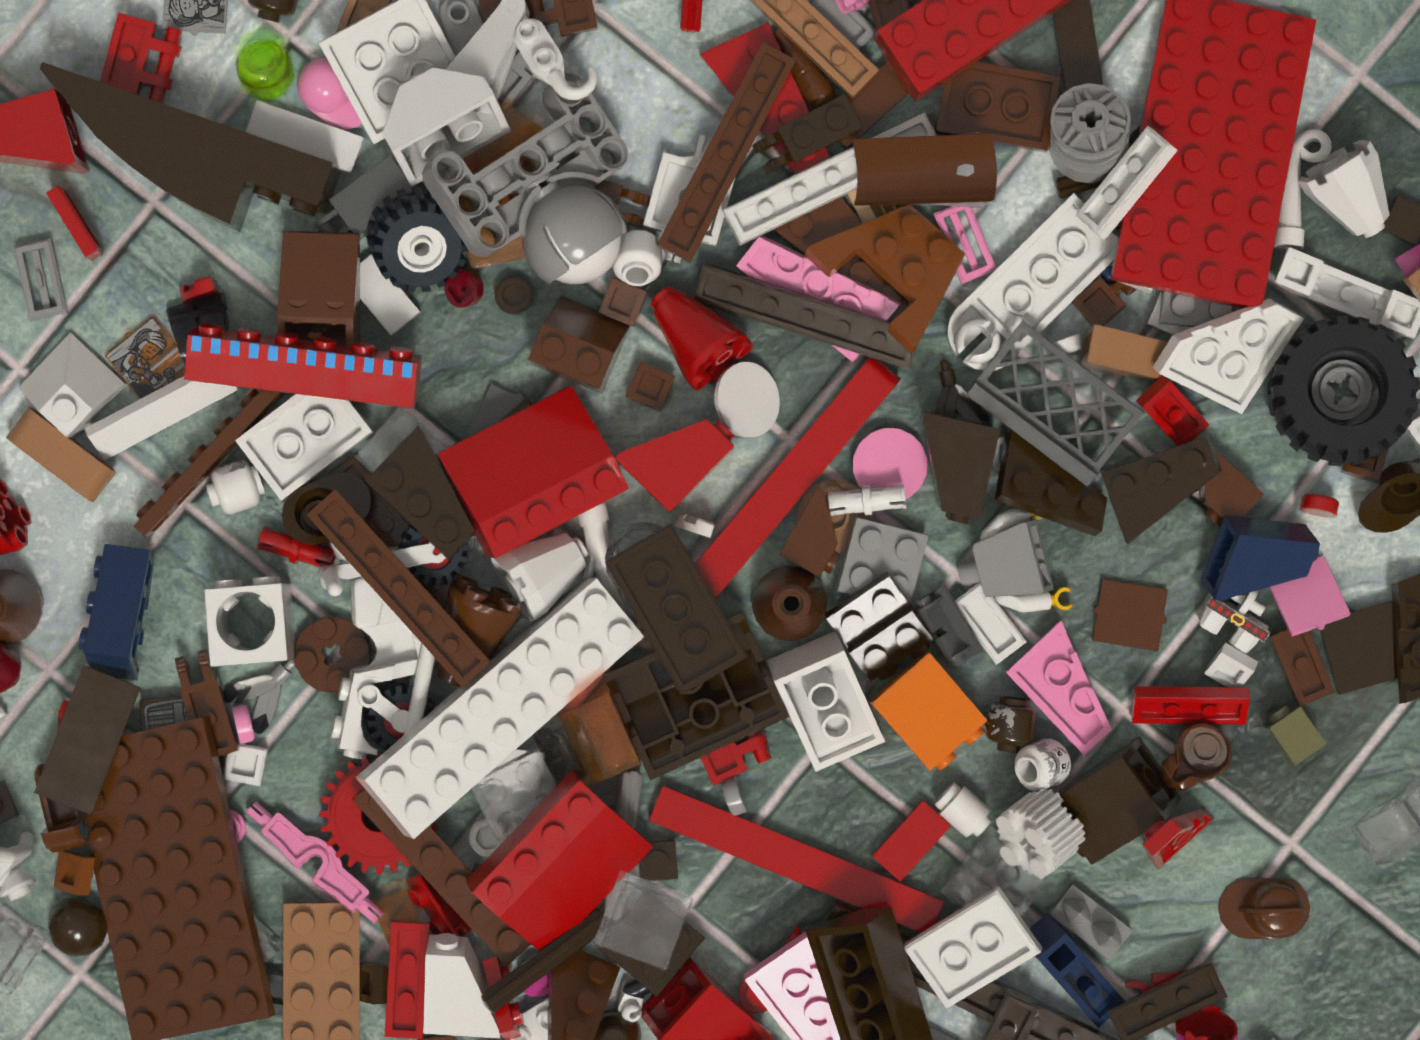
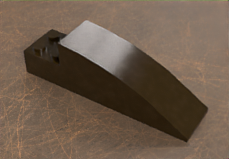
M42 62L40 70L101 142L156 186L205 217L241 232L253 194L258 195L257 198L276 205H279L281 199L289 202V206L293 207L294 211L307 216L315 217L316 212L327 214L330 205L329 199L333 197L341 171L333 162Z

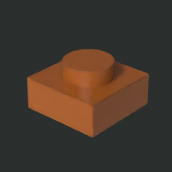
M59 851L54 888L74 895L89 896L95 858L74 851Z

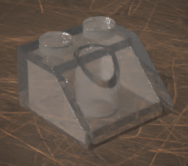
M992 823L954 868L940 892L961 909L999 886L1022 918L1048 875L1040 879L1033 873L1029 874L1028 870L1024 871L1021 865H1008L1000 854L1003 842L999 839L1000 834L997 832L999 828Z

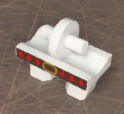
M1259 590L1232 597V600L1239 603L1237 606L1227 599L1214 600L1210 593L1206 596V607L1200 618L1199 625L1215 635L1218 634L1226 620L1237 625L1238 628L1230 638L1229 643L1241 652L1247 654L1259 640L1265 642L1270 634L1267 624L1247 612L1250 610L1258 616H1261L1266 607L1255 601Z

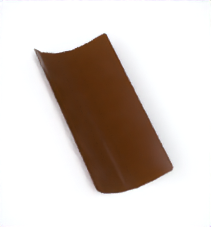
M992 134L853 139L857 163L855 206L991 202L994 200L997 184V162ZM970 164L974 167V173L968 177L957 175V169L960 165Z

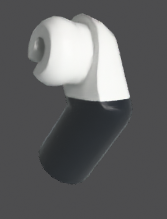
M636 979L627 982L623 986L618 1001V1012H621L622 1017L627 1021L636 1022L642 1015L641 1009L645 995L651 992Z

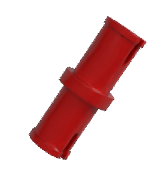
M266 526L263 527L258 542H261L257 545L258 550L287 557L290 563L298 564L300 561L322 568L325 565L334 564L336 559L331 547L322 544L310 545L300 543L289 534L269 529Z

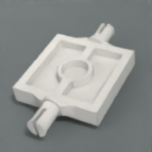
M699 135L694 157H679L663 152L643 227L664 232L712 138L708 137L705 150L702 151L706 136ZM735 178L701 243L716 247L725 217L723 209L728 206ZM667 252L665 260L672 261L673 254ZM675 256L674 263L680 264L681 258Z

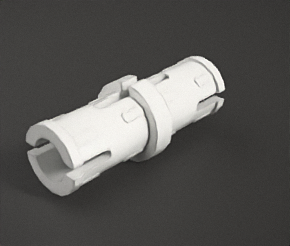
M904 484L880 488H870V485H863L862 489L828 492L830 516L864 512L865 515H873L872 511L906 509Z

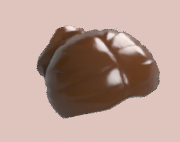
M1198 723L1187 727L1179 736L1174 753L1161 763L1162 778L1166 787L1179 791L1187 790L1197 786L1199 781H1207L1219 776L1230 765L1232 751L1229 740L1218 728L1206 723Z

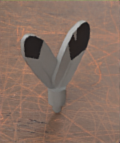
M289 660L285 665L281 663L271 675L257 676L230 685L223 692L225 702L234 704L259 697L252 718L253 730L256 734L264 733L271 726L279 703L282 684L292 674L290 670L295 666L294 660Z

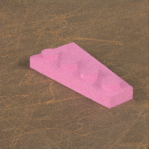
M763 235L758 237L736 265L747 276L884 320H888L902 303L838 271L829 278L805 255ZM832 345L852 362L859 355V353Z

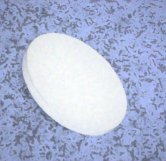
M753 362L733 364L723 371L716 383L714 393L715 408L721 422L730 432L740 437L751 438L766 433L773 426L779 413V392L774 379L762 366Z

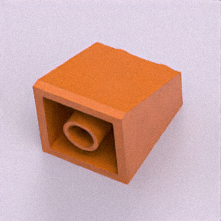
M929 652L916 658L868 701L929 771L934 767H937L939 771L944 769L957 757L953 751L965 741L969 746L985 732L982 725L987 722V719Z

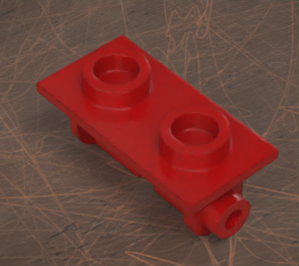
M420 874L406 881L410 887L408 893L411 900L418 908L424 909L430 919V930L434 935L451 933L458 936V933L461 937L472 930L449 904H445L443 897L424 877L422 879Z

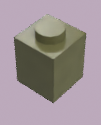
M1287 704L1282 705L1268 716L1271 721L1263 726L1291 765L1296 766L1327 744L1301 706L1293 705L1289 708Z

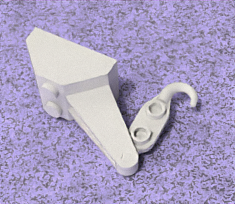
M502 0L487 21L446 69L433 67L424 73L412 76L408 82L399 86L382 134L409 184L413 187L423 181L422 172L424 166L439 153L452 151L461 158H464L511 131L497 101L517 49L532 74L550 85L562 98L568 100L582 99L594 90L597 84L595 68L593 66L588 68L589 78L584 85L580 87L570 86L565 79L564 59L543 23L536 19H529L530 13L525 0ZM437 164V172L446 168L444 165Z

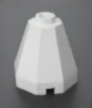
M1359 140L1352 143L1356 150L1347 153L1343 147L1334 151L1325 160L1311 166L1306 171L1309 178L1301 177L1298 183L1309 198L1350 233L1356 236L1363 234L1365 238H1368L1385 228L1384 222L1390 214L1378 153L1371 141Z
M565 533L525 543L496 559L491 558L490 562L499 583L504 590L509 589L513 596L511 600L521 605L522 616L531 624L550 610L587 566L584 558L588 556V552L578 537L572 539Z

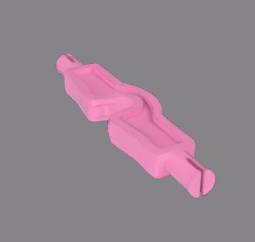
M258 801L252 804L254 809L250 807L246 814L250 815L263 827L261 830L262 835L295 868H301L312 857L321 858L323 863L313 876V883L335 898L350 912L354 913L358 909L374 925L379 921V918L381 919L385 912L368 899L369 890L342 867L340 857L337 858L335 856L337 852L333 847L327 846L326 842L320 838L306 836L282 814L276 813L273 816Z

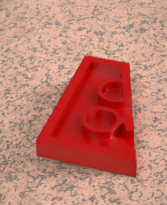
M1205 808L1173 817L1165 824L1161 820L1158 821L1144 834L1146 842L1142 845L1148 859L1160 869L1210 824L1214 817Z

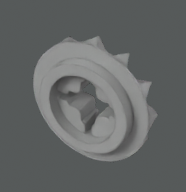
M1335 360L1325 364L1315 374L1310 392L1315 407L1325 414L1326 417L1343 421L1360 415L1367 408L1372 397V382L1368 373L1359 364L1349 360ZM1349 376L1346 389L1356 397L1343 396L1334 404L1336 392L1331 389V386L1327 385V382L1330 384H1340Z

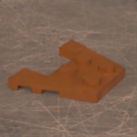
M911 204L810 245L806 249L805 256L829 278L851 258L858 255L911 303L908 308L889 324L887 329L911 353L917 349L926 328H928L937 307L947 292L965 256V253Z

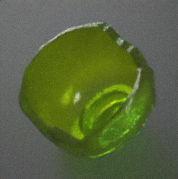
M254 40L245 44L239 51V56L236 57V73L241 87L246 93L257 100L273 101L285 95L294 82L295 74L292 59L287 49L275 40Z

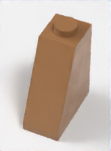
M1094 324L1086 330L1080 364L1091 370L1156 382L1162 375L1153 368V365L1168 342Z

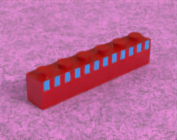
M213 323L199 324V327H194L187 335L184 380L414 408L418 400L422 355L413 354V350L410 348L391 347L390 351L376 350L375 345L366 342H354L352 346L336 345L337 341L335 339L325 337L314 338L313 342L298 340L299 336L292 333H276L275 337L260 335V330L253 328H239L237 332L223 331L221 325Z

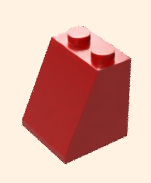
M55 88L0 104V162L81 174L90 172L71 106Z
M706 419L622 451L615 459L671 514L734 450V445L731 443L734 435L719 420L713 425Z
M691 957L658 997L652 994L642 1005L641 1009L642 1019L658 1040H770L773 1037L759 1019L747 1011L734 996Z

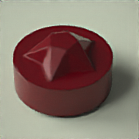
M461 269L457 270L458 274L454 279L448 276L445 281L444 291L452 305L459 308L476 305L481 300L484 286L481 277L475 271Z

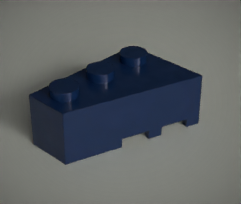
M105 544L103 555H97L95 559L93 574L94 578H98L95 592L90 591L87 598L86 612L91 615L88 628L83 627L81 630L79 649L83 650L89 667L116 678L138 681L139 669L135 667L134 662L138 645H143L144 633H140L144 611L145 609L148 610L154 560L150 550Z

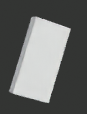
M372 254L360 263V299L387 332L393 336L421 312L401 288L393 286L389 278L386 280L382 276Z
M981 582L955 600L977 641L995 665L1027 642L993 597H985Z

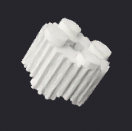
M1045 788L1039 792H1029L996 819V825L999 828L997 832L1000 834L999 839L1003 842L1000 848L1002 858L1008 865H1021L1024 871L1028 870L1029 874L1033 873L1040 879L1052 873L1076 854V851L1079 849L1078 845L1085 841L1083 836L1085 831L1082 830L1084 825L1080 823L1078 818L1075 820L1071 819V813H1067V808L1061 806L1064 800L1058 792L1055 794L1052 789L1048 791Z

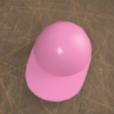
M322 57L312 60L303 67L298 76L297 91L304 105L330 126L341 130L359 127L362 123L327 58Z

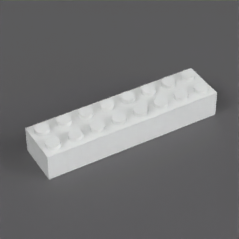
M584 578L554 604L545 615L537 619L490 660L491 663L463 688L460 686L356 776V779L402 834L415 839L644 636L597 578Z

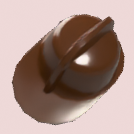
M1248 878L1236 881L1225 889L1220 897L1218 911L1223 925L1237 937L1246 939H1281L1295 935L1304 927L1309 918L1310 904L1308 895L1301 885L1291 879Z

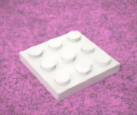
M395 0L318 42L373 144L385 139L382 132L399 86L408 82L412 76L424 73L433 67L446 69L455 58L426 0Z

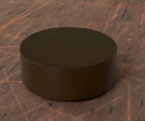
M516 276L507 277L497 285L495 301L503 312L510 315H519L527 311L531 306L533 291L528 282L523 278Z

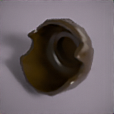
M77 896L63 899L52 909L48 921L52 943L62 953L71 957L91 955L103 945L107 934V924L103 911L85 897Z

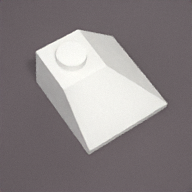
M70 332L18 388L35 408L65 437L76 439L127 384Z

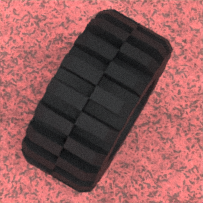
M1347 315L1335 316L1332 321L1328 322L1325 319L1314 322L1310 328L1302 329L1296 334L1275 362L1271 371L1273 373L1272 378L1268 383V394L1271 395V402L1269 403L1271 416H1276L1278 423L1275 427L1280 435L1286 434L1291 440L1289 445L1297 452L1299 449L1307 452L1308 459L1318 462L1320 459L1326 460L1330 466H1341L1343 463H1350L1351 466L1361 464L1369 458L1374 459L1383 454L1399 440L1412 423L1411 418L1417 411L1419 404L1416 393L1420 390V377H1414L1413 373L1417 365L1413 356L1406 357L1403 349L1406 347L1400 338L1395 341L1387 335L1390 329L1382 324L1375 328L1369 325L1370 319L1358 316L1355 321L1348 320ZM1333 357L1349 358L1362 364L1373 375L1378 386L1379 399L1374 412L1363 422L1352 426L1337 425L1323 418L1313 407L1308 396V382L1314 369L1325 360Z

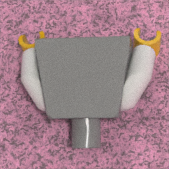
M1013 507L998 513L981 531V541L972 545L975 560L958 565L959 578L964 586L981 582L985 597H995L998 604L1025 613L1048 610L1051 608V605L1061 610H1068L1073 606V604L1060 605L1058 601V596L1061 592L1072 591L1071 589L1053 587L1037 520L1043 518Z

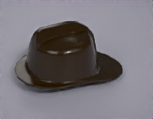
M1419 458L1411 462H1396L1383 470L1378 487L1365 497L1360 503L1357 512L1359 522L1365 529L1378 533L1396 531L1408 525L1420 515Z
M345 472L330 474L291 493L283 504L281 516L284 528L292 538L300 543L310 545L325 543L329 541L328 538L310 520L307 514L336 489L365 520L370 512L372 501L369 488L361 478L352 473Z

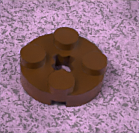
M321 618L309 624L299 635L295 645L294 665L308 685L322 692H339L342 677L349 678L350 669L368 665L371 662L370 645L363 630L357 628L352 621L345 618ZM336 644L341 647L339 654L343 659L340 663L334 661L328 666L324 662L326 655L322 653L323 647L332 648Z

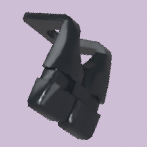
M220 292L196 300V303L189 301L167 308L168 321L184 365L187 335L194 327H199V324L213 323L221 325L223 331H229V316L226 312L228 306L224 293Z

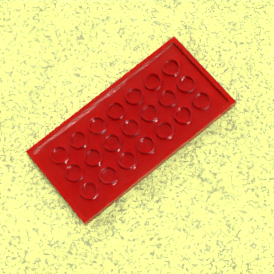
M1165 0L1139 135L1149 126L1178 151L1122 218L1110 280L1239 308L1263 304L1317 19L1229 0Z

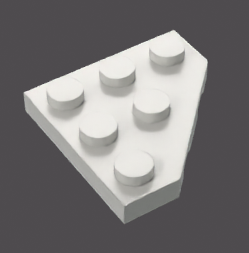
M1269 298L1264 300L1261 305L1245 307L1172 335L1153 368L1159 374L1242 414L1304 318L1297 312Z

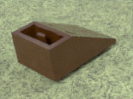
M283 231L277 333L296 334L299 336L298 340L311 342L317 337L332 338L337 341L336 345L352 346V343L360 342V233Z

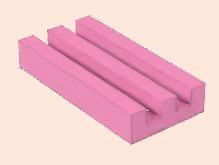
M951 206L933 214L938 229L953 242L944 220L945 217H950L972 272L966 274L961 263L957 271L961 285L994 272L997 269L972 207ZM960 211H964L986 266L979 268L957 213Z

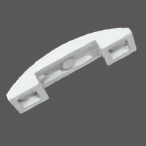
M1287 247L1273 283L1307 300L1353 319H1357L1358 316L1370 319L1369 325L1378 327L1382 324L1390 329L1389 332L1415 339L1420 327V302L1418 299L1394 289H1385L1323 264L1324 261Z

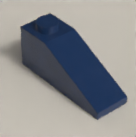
M1047 913L1030 928V931L1042 946L1041 953L1035 957L1099 1028L1110 1018L1106 1009L1124 1000L1066 932Z

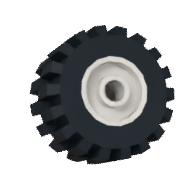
M412 187V193L406 194L404 189L396 191L398 197L391 199L388 195L382 200L385 206L382 209L376 206L372 212L375 221L369 220L367 225L370 234L367 235L370 252L382 276L386 280L389 278L393 286L400 288L404 284L408 292H415L416 287H421L422 292L431 291L430 285L437 284L438 288L446 285L444 281L446 277L449 276L452 279L456 277L458 272L455 267L457 265L463 267L466 261L463 252H468V248L428 190L426 194H423L420 187Z

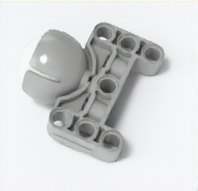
M565 73V79L570 86L580 87L585 84L578 75ZM547 85L542 93V101L555 121L554 123L474 175L457 153L452 151L441 152L424 166L422 180L473 255L488 257L516 238L522 237L524 255L531 269L540 279L548 284L554 280L568 284H584L598 279L612 267L620 250L621 235L628 231L626 221L618 206L611 198L594 189L597 184L626 164L628 149L592 93L579 100L565 101L550 85ZM579 118H583L590 123L591 133L581 129ZM601 150H605L611 155L612 165H608L602 160L600 156ZM569 155L572 157L578 155L556 170L561 160ZM520 157H524L531 162L532 172H526L521 168L519 164ZM437 164L444 165L449 169L451 174L450 180H445L438 175ZM510 194L513 197L518 194V196L496 209L500 205L499 201ZM459 197H465L471 202L472 212H466L460 207ZM481 229L489 230L494 237L493 245H489L482 240L480 235Z

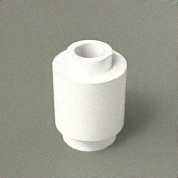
M955 782L941 794L934 804L940 810L939 815L966 838L972 833L978 837L992 821L987 816L991 809L964 785L959 787Z

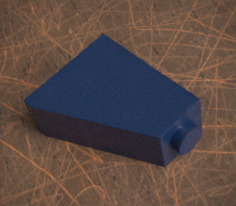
M1225 515L1200 580L1214 600H1225L1306 577L1312 563L1318 557L1320 543L1306 524Z

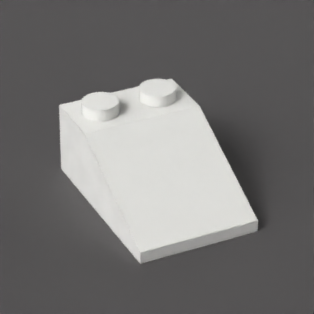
M835 631L767 660L774 683L815 772L885 742L843 644Z

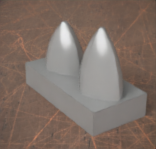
M1073 884L1068 886L1048 913L1108 960L1113 958L1133 931Z

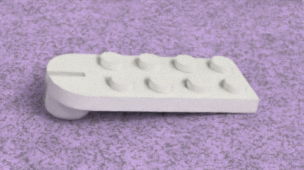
M1074 193L951 315L947 326V339L951 350L956 356L980 333L986 337L962 361L969 368L983 372L1022 320L1040 333L1114 260L1118 237L1111 232L1104 240L1075 215L1084 203ZM1025 332L1022 333L1014 344L1016 356L1033 340ZM1009 350L1002 361L1012 360L1011 350ZM1002 366V367H996L994 371L999 370V369L1003 368L1004 366Z

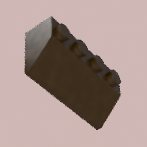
M892 907L860 909L806 929L840 1040H933Z

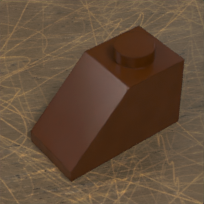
M1215 450L1222 472L1201 487L1199 495L1200 504L1207 509L1203 515L1220 529L1225 515L1244 517L1264 493Z
M816 488L779 555L820 577L823 571L831 573L841 554L834 551L838 541L824 492Z

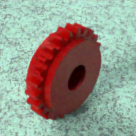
M377 753L375 760L383 753ZM366 755V759H361L362 765L359 767L353 760L347 763L349 773L346 774L340 769L335 772L340 780L338 784L330 781L326 784V787L332 791L331 796H322L320 799L323 803L328 804L327 810L319 812L320 817L328 818V824L320 829L321 832L330 831L333 836L326 842L327 846L337 843L340 847L335 855L337 858L345 854L350 856L347 864L350 868L358 861L362 863L361 870L363 873H366L371 865L375 866L377 875L383 873L385 865H389L391 871L395 873L398 871L399 861H402L407 867L412 864L380 829L374 828L368 823L365 813L352 800L364 788L356 779V776L371 764L370 758ZM435 823L430 824L434 831L439 830L438 825Z

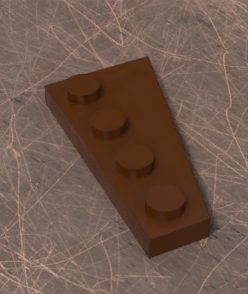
M840 197L776 228L774 232L805 255L806 249L810 245L862 223L844 199ZM855 255L838 270V272L902 302L888 319L890 322L899 316L910 303L858 255Z

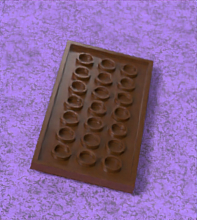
M209 716L122 735L92 815L85 813L90 834L87 843L90 856L95 858L93 870L105 916L104 919L107 924L108 937L131 1039L161 1040L275 1016L276 1012Z

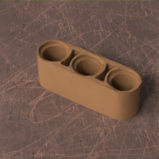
M31 407L27 408L6 436L15 446L93 503L116 474V471L75 439L65 437L50 421Z

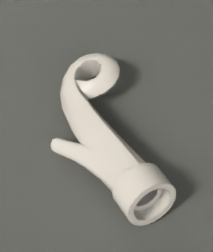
M1306 130L1294 138L1274 248L1286 250L1287 247L1295 250L1304 248L1305 230L1302 229L1301 186L1298 183V180L1301 178V159L1317 163L1325 160L1330 155L1332 149L1331 140L1321 130ZM1315 141L1320 143L1321 148L1315 153L1308 152L1304 148L1309 142Z
M606 502L601 503L578 515L580 527H583L585 548L588 552V556L585 558L587 566L584 568L582 580L584 578H592L595 571L599 582L629 619L635 620L637 618L631 607L625 604L626 598L622 591L619 590V586L605 564V561L613 557L607 523V520H610Z

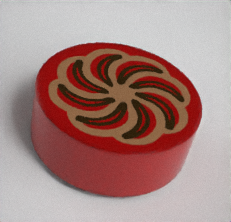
M1304 494L1301 497L1299 510L1310 515L1332 518L1337 517L1339 502L1332 497L1324 495Z

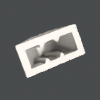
M451 933L429 935L425 956L423 1034L500 1039L495 1013L490 1012L481 1000L482 993L489 988L484 970L468 937H459Z

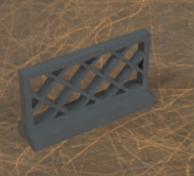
M1023 320L981 375L974 381L966 394L1087 487L1144 414L1143 410ZM1023 332L1037 341L1039 356L1016 359L1014 344ZM1042 346L1053 354L1043 356ZM1009 350H1011L1012 360L1002 361ZM1062 360L1067 364L1069 379L1047 382L1044 361ZM1039 362L1042 383L1020 385L1017 364ZM1013 365L1015 386L999 388L988 380V377L996 367ZM1072 369H1074L1083 377L1073 378ZM1085 382L1094 384L1098 387L1099 402L1077 405L1074 384ZM1070 385L1073 406L1050 408L1047 387ZM1043 388L1046 409L1029 411L1022 405L1021 391ZM1016 392L1017 401L1007 393ZM1103 392L1107 394L1109 397H1111L1113 400L1104 401ZM1121 405L1132 413L1124 426L1107 428L1105 407ZM1100 408L1103 428L1080 431L1078 410ZM1073 411L1076 432L1060 434L1053 429L1051 414ZM1047 415L1048 424L1037 416ZM1118 432L1109 443L1108 433ZM1104 434L1105 450L1095 461L1083 451L1081 437ZM1077 437L1078 447L1068 439Z

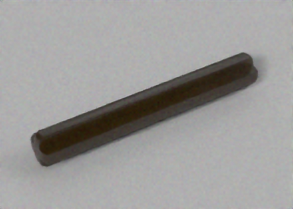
M600 909L594 910L582 923L568 930L483 992L481 1000L484 1006L492 1013L497 1012L606 931L611 925L608 917Z

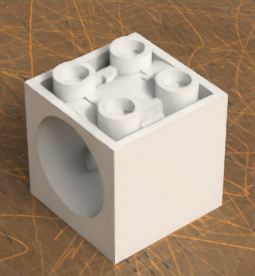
M273 576L252 578L253 586H243L242 580L214 581L215 589L204 590L210 667L295 659L291 584L281 583L280 577ZM249 592L260 595L259 600L272 608L275 616L274 630H271L263 640L265 644L256 649H248L241 646L240 640L233 634H230L227 627L228 612L240 601L237 599L238 597Z

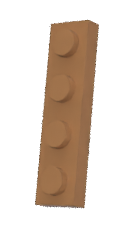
M749 0L851 99L879 72V69L807 0Z

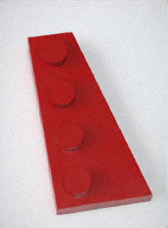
M766 23L701 53L700 57L718 77L729 94L734 97L762 42L780 52L782 51L769 23ZM791 71L760 129L765 137L778 132V128L809 113ZM783 141L772 146L779 156L789 153ZM825 148L796 164L792 162L787 166L796 175L829 159L830 156Z

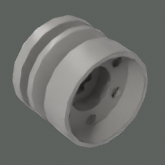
M1082 84L1074 86L1060 95L1052 107L1050 153L1053 163L1063 175L1076 182L1092 184L1103 181L1129 149L1131 115L1127 103L1118 92L1105 85ZM1092 123L1093 127H1087V124Z

